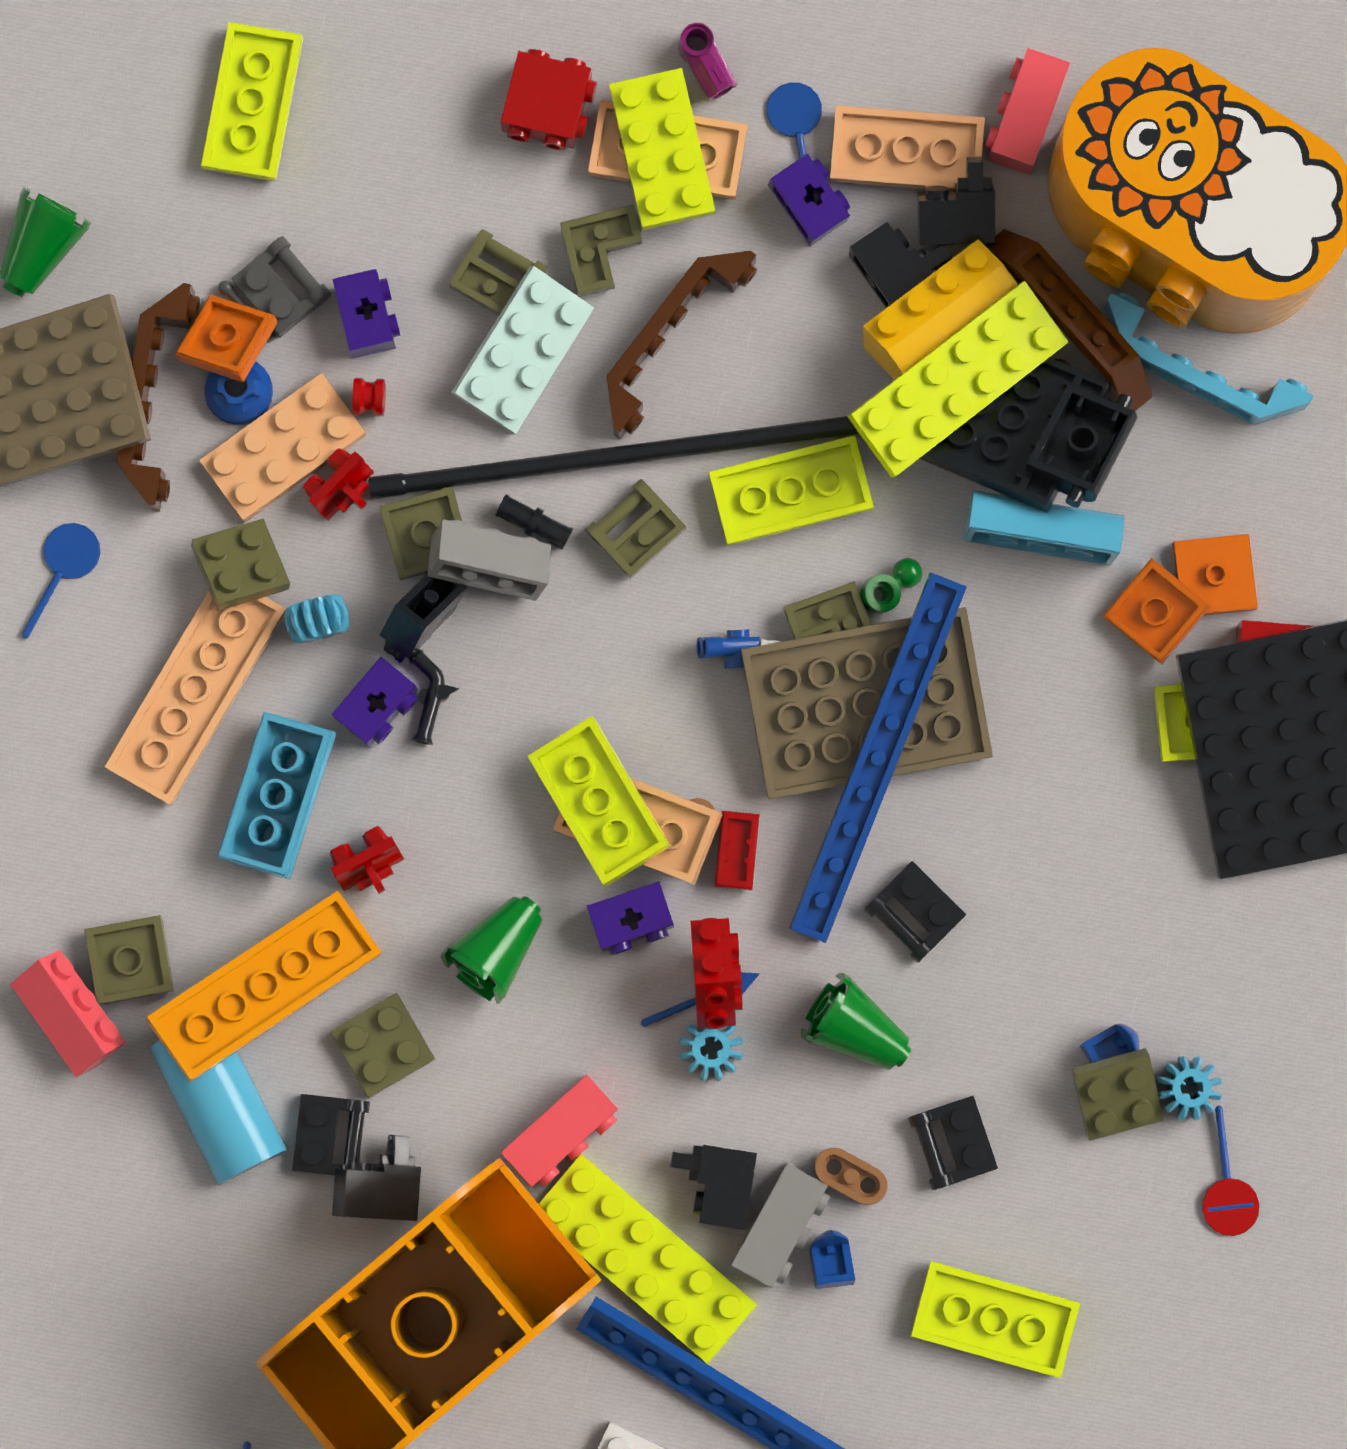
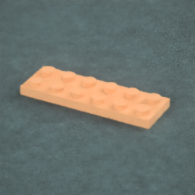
M208 591L104 767L172 806L283 619L286 608L267 597H263L218 611L211 593Z

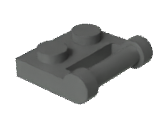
M284 236L273 241L263 253L231 278L257 310L275 315L278 323L274 330L280 338L331 295L330 290L325 284L320 285L289 249L291 244ZM277 259L281 261L308 293L307 298L302 302L298 300L270 267Z

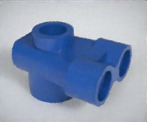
M749 629L727 630V638H722L721 636L700 637L697 639L698 658H713L724 655L725 669L744 668L740 649L760 645V638L750 637Z

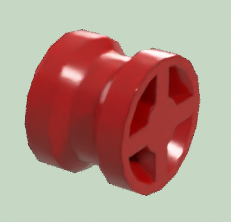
M354 378L352 393L353 415L361 416L364 412H372L375 416H384L386 400L385 379L366 382L363 378Z

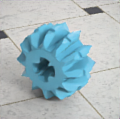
M337 594L304 600L289 606L284 611L287 632L290 633L292 641L299 644L346 632L350 627L348 608L344 604L343 598Z
M689 1024L686 1029L695 1037L694 1041L682 1037L679 1040L681 1045L692 1047V1051L679 1054L680 1060H687L691 1057L695 1059L688 1066L687 1072L691 1074L701 1065L703 1070L700 1074V1080L706 1081L709 1068L714 1069V1076L717 1081L722 1080V1072L719 1068L721 1065L728 1072L734 1073L736 1068L727 1059L731 1057L736 1060H742V1053L730 1050L732 1046L742 1044L743 1039L737 1037L729 1040L727 1036L733 1033L736 1027L728 1026L724 1032L719 1031V1029L702 1028L703 1031L699 1033L695 1026ZM714 1038V1043L719 1041L722 1045V1049L717 1051L716 1059L709 1060L707 1059L708 1054L704 1057L700 1052V1048L705 1046V1039Z
M1185 1056L1178 1057L1179 1070L1171 1063H1167L1164 1068L1171 1076V1079L1162 1076L1157 1078V1083L1168 1086V1091L1158 1092L1159 1099L1168 1097L1171 1099L1165 1105L1164 1110L1170 1113L1179 1106L1177 1119L1185 1120L1190 1109L1191 1117L1194 1121L1201 1119L1200 1107L1208 1114L1213 1113L1215 1109L1208 1101V1098L1212 1100H1221L1222 1094L1219 1092L1211 1091V1086L1222 1084L1221 1078L1209 1080L1207 1077L1214 1071L1215 1067L1209 1064L1200 1071L1202 1061L1201 1057L1198 1056L1193 1058L1190 1069ZM1187 1077L1190 1083H1197L1198 1091L1193 1092L1195 1095L1193 1099L1190 1098L1189 1094H1182L1180 1086L1186 1085L1183 1080Z

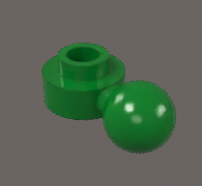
M904 558L894 565L892 576L879 574L868 578L860 590V596L865 608L873 613H884L894 609L901 598L900 588H912L921 581L922 568L920 564L914 559ZM875 588L880 589L882 592L881 601H877L874 598L873 592Z

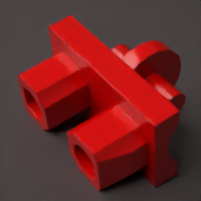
M337 448L327 462L331 469L335 471L331 477L325 482L317 474L313 475L302 487L310 498L308 501L327 521L338 510L345 513L353 503L361 510L367 505L360 496L369 487L366 483L368 477L374 473L356 451L350 454L341 448Z
M376 826L366 831L362 836L368 847L366 850L354 855L349 844H342L330 851L334 865L330 869L343 891L357 885L360 892L374 885L378 894L386 891L381 880L393 875L391 866L404 860L392 836L388 837L379 826Z

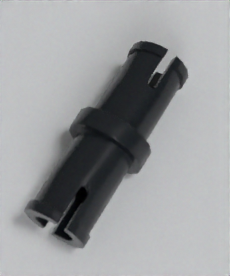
M507 494L504 496L495 515L524 529L525 535L531 537L534 534L559 547L561 550L565 547L573 531V528H569L544 515L543 509L537 507L534 510L509 497Z

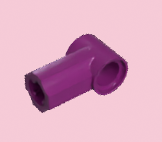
M692 23L685 27L679 41L678 50L680 56L689 64L709 101L725 95L737 86V82L714 42L711 29L703 23ZM693 36L700 37L704 40L706 47L703 50L694 51L687 46L686 40Z

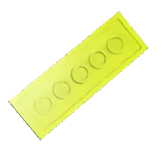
M1023 281L847 415V417L891 478L896 477L1069 342L1028 284Z
M582 1154L579 1155L539 1203L540 1207L585 1260L707 1364L757 1306L751 1298Z

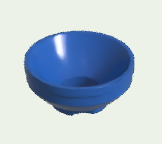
M255 361L245 379L247 381L246 392L239 397H232L225 391L226 382L230 378L209 372L204 386L205 400L211 412L219 420L232 425H246L255 421L268 410L272 402L273 385L269 374L258 362Z

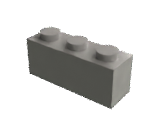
M442 519L431 536L428 577L536 601L548 585L551 544L538 542L537 539L532 537H517L504 534L500 530L493 528L483 529L466 525L459 520L448 521Z
M786 1163L735 1255L731 1266L771 1288L775 1282L783 1284L793 1266L792 1263L787 1261L794 1247L801 1251L812 1231L806 1227L813 1213L817 1216L821 1215L830 1198L829 1195L824 1193L828 1185Z

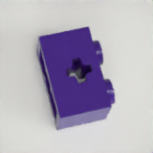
M806 154L772 177L768 186L808 245L811 246L847 222L850 217L847 211L850 209V205L840 190L834 192L826 181L829 178V174L823 164L818 159L813 161L809 154ZM806 190L810 194L817 192L820 195L817 201L818 206L813 201L808 204L804 201L807 195Z
M372 269L332 279L352 359L396 349L394 337L401 335L396 315H388L385 301L392 300L387 278L379 279L377 269ZM371 306L373 319H365L363 307Z
M380 657L332 713V716L369 748L374 742L380 745L394 727L390 723L400 712L404 716L417 702L418 698L414 694L418 691V688L383 657ZM385 696L386 698L383 702L387 708L383 712L376 709L371 713L370 711L373 707L370 704V700L373 697L380 700Z
M660 882L587 905L601 951L609 949L611 955L632 949L631 942L644 937L647 943L669 936L667 930L674 928ZM632 910L634 915L642 914L643 919L638 921V928L636 930H631L629 925L621 926L620 921L626 919V911Z

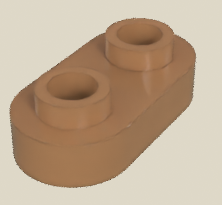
M825 1149L815 1160V1173L822 1183L860 1204H876L883 1199L887 1192L886 1177L879 1169L843 1149ZM832 1159L839 1161L841 1164V1170L835 1175L830 1174L826 1169L828 1161ZM865 1178H870L874 1181L875 1187L870 1193H864L860 1188V1183Z

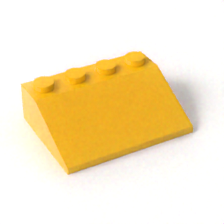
M978 239L863 325V347L893 379H896L1018 284L1004 264Z

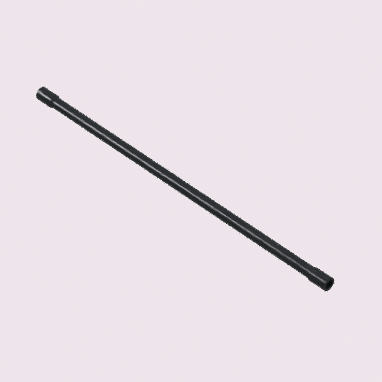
M844 416L410 474L395 473L368 477L371 499H379L452 486L859 434L849 418Z

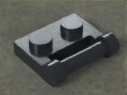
M913 861L864 909L871 917L875 915L913 952L910 956L917 963L967 915ZM892 897L930 933L924 941L886 905Z
M301 1094L292 1171L335 1175V1169L348 1170V1162L359 1163L365 1113H369L370 1101ZM339 1110L350 1111L344 1163L334 1164L333 1157Z
M974 1095L908 1117L911 1128H916L932 1176L929 1179L932 1191L998 1169ZM938 1119L941 1121L957 1170L949 1173L946 1172L930 1122Z

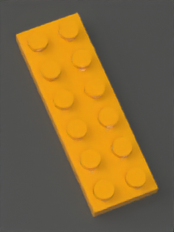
M336 891L147 1016L146 1021L191 1083L379 957L382 952L340 892Z

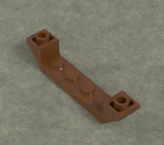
M1003 229L995 236V243L985 244L1019 283L1025 281L1052 320L1100 374L1110 382L1111 391L1107 400L1116 403L1120 394L1129 395L1133 399L1130 409L1136 412L1153 397L1139 354L1039 242Z
M751 250L698 257L607 374L613 430L617 438L621 439L626 432L630 435L633 434L644 419V416L640 414L643 411V403L626 391L623 386L626 384L628 387H631L643 371L639 367L647 355L653 358L659 352L666 341L662 337L670 325L676 328L688 313V310L685 308L687 303L693 296L699 299L711 283L707 278L709 275L731 292H734L739 285L743 287L748 285L758 270L754 267L756 264V254Z
M181 284L140 314L132 366L147 424L150 423L152 416V402H148L150 387H156L158 379V365H153L155 352L162 350L164 342V329L159 327L160 325L190 329L191 318L196 319L200 306V297L195 296V291L191 284ZM146 442L119 450L117 453V464L153 511L160 512L161 502H167L169 498L170 480L165 479L166 474L161 468L137 465L138 461L144 460Z

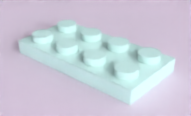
M530 266L451 393L511 434H516L594 307L535 266Z

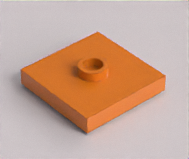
M210 294L175 355L179 362L244 382L277 325V319L273 314Z
M1249 534L1182 540L1172 543L1176 578L1211 606L1204 615L1258 609Z
M1151 558L1105 612L1103 617L1162 665L1211 606Z

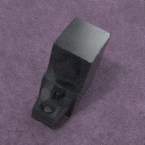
M981 156L966 157V178H957L955 190H948L946 186L936 185L927 187L926 191L917 192L918 239L920 245L971 244L978 239L982 243H995V190L992 177H983V160Z
M886 222L850 246L849 257L884 307L887 308L952 259L953 255L945 244L928 254L923 248L918 251L914 248L908 252L907 248L910 245L905 235L899 228L893 230L890 224Z
M428 574L425 575L394 606L380 633V636L386 640L383 650L392 655L399 663H402L406 658L409 659L431 637L432 633L453 614L467 586L428 577Z
M388 1135L386 1155L380 1154L378 1164L373 1163L372 1166V1163L348 1162V1170L335 1169L332 1216L417 1221L421 1167L415 1166V1157L409 1156V1136Z
M694 1145L692 1155L672 1152L670 1167L690 1170L688 1180L705 1184L704 1192L696 1191L693 1214L700 1215L699 1223L746 1230L757 1153L703 1145V1147Z

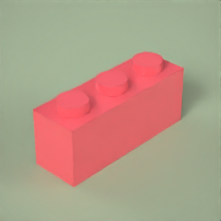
M1027 48L1024 59L1016 57L1009 79L1016 81L1012 93L1004 91L997 113L1004 115L999 128L991 127L985 144L986 148L992 149L988 161L1027 175L1031 174L1070 62Z
M61 950L38 959L10 983L76 1078L98 1067L126 1043L119 1034L116 1025L107 1017L97 1003L94 994L85 986L74 970L72 963L64 956Z
M586 1075L509 1144L501 1154L531 1187H534L537 1183L545 1187L560 1173L556 1166L564 1158L568 1157L571 1161L576 1159L589 1147L584 1141L595 1130L601 1136L617 1121L613 1114L618 1108L591 1078Z

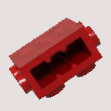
M529 49L527 53L518 51L500 121L502 132L507 133L508 138L519 142H528L530 138L543 141L545 147L553 150L564 151L565 147L574 149L577 138L584 139L588 117L583 116L586 102L593 103L597 81L592 80L591 68L586 67L585 62L575 58H565L564 61L549 58L550 55L541 50Z
M729 918L691 920L697 1028L720 1029L725 1026H736L735 1010H743L738 933H730Z

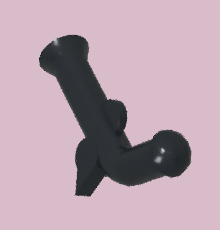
M418 649L409 658L410 664L413 663L429 678L428 689H423L418 694V699L424 706L417 733L411 740L425 745H433L431 736L440 701H446L459 688L444 685L445 680L440 668L423 653L424 650Z

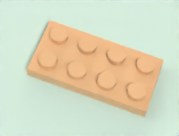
M600 100L588 176L631 183L613 103ZM693 115L712 197L735 200L748 124Z
M836 105L830 182L924 190L929 186L939 185L948 187V190H955L957 178H966V157H982L985 117Z
M320 373L199 461L245 523L326 465L329 457L337 448H341L344 451L365 437L366 432L325 376Z
M631 778L671 845L670 848L645 862L642 866L695 885L723 814ZM559 812L552 830L576 840L562 814Z

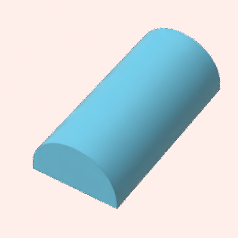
M973 490L963 539L967 542L1111 565L1121 552L1124 515L1053 503L1048 513L1006 495Z
M263 712L217 856L218 858L262 873L288 880L291 879L337 733Z
M158 1041L149 1048L218 1186L287 1151L238 1051L190 1083L161 1041Z

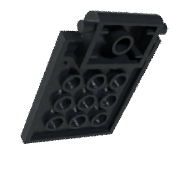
M1049 357L919 459L1048 513L1058 492L1068 495L1065 500L1066 503L1078 508L1082 501L1093 502L1098 497L1138 416L1134 410L1130 409L1133 399L1129 395L1120 394L1116 403L1107 400L1111 391L1110 382Z

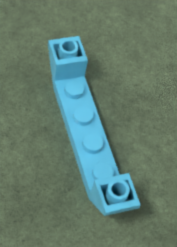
M1111 293L1104 306L1108 321L1139 354L1144 370L1253 425L1305 410L1314 395L1306 392L1308 388L1302 383L1293 379H1287V381L1279 379L1264 404L1259 401L1260 396L1253 391L1245 388H1240L1238 391L1227 385V380L1221 375L1212 371L1203 373L1193 368V363L1186 357L1179 354H1173L1171 357L1158 350L1159 345L1145 337H1139V339L1132 337L1145 311L1138 307L1139 302L1133 297L1120 293L1118 296Z

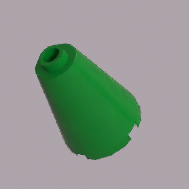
M23 187L19 196L0 271V278L5 281L2 287L20 297H23L25 292L34 294L91 225V222L87 219H84L82 224L76 222V212L38 193L36 199L28 197L31 189Z
M523 896L521 899L512 897L449 945L442 952L440 958L447 968L452 964L458 968L459 974L456 978L469 989L488 1001H491L495 996L496 1003L500 1004L505 998L541 925L542 918L539 915L541 909L533 900L526 896Z
M838 973L836 977L840 981L835 986L828 982L808 1011L805 1019L811 1022L808 1031L803 1028L801 1029V1038L810 1043L887 1070L892 1069L895 1065L901 1067L911 1052V1048L908 1046L909 1037L849 976L844 973Z

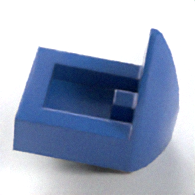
M1118 1023L1082 1043L1080 1048L1089 1063L1139 1050V1036L1131 1027Z
M827 1230L818 1235L813 1240L809 1249L815 1288L822 1289L854 1285L855 1274L848 1238L835 1230Z

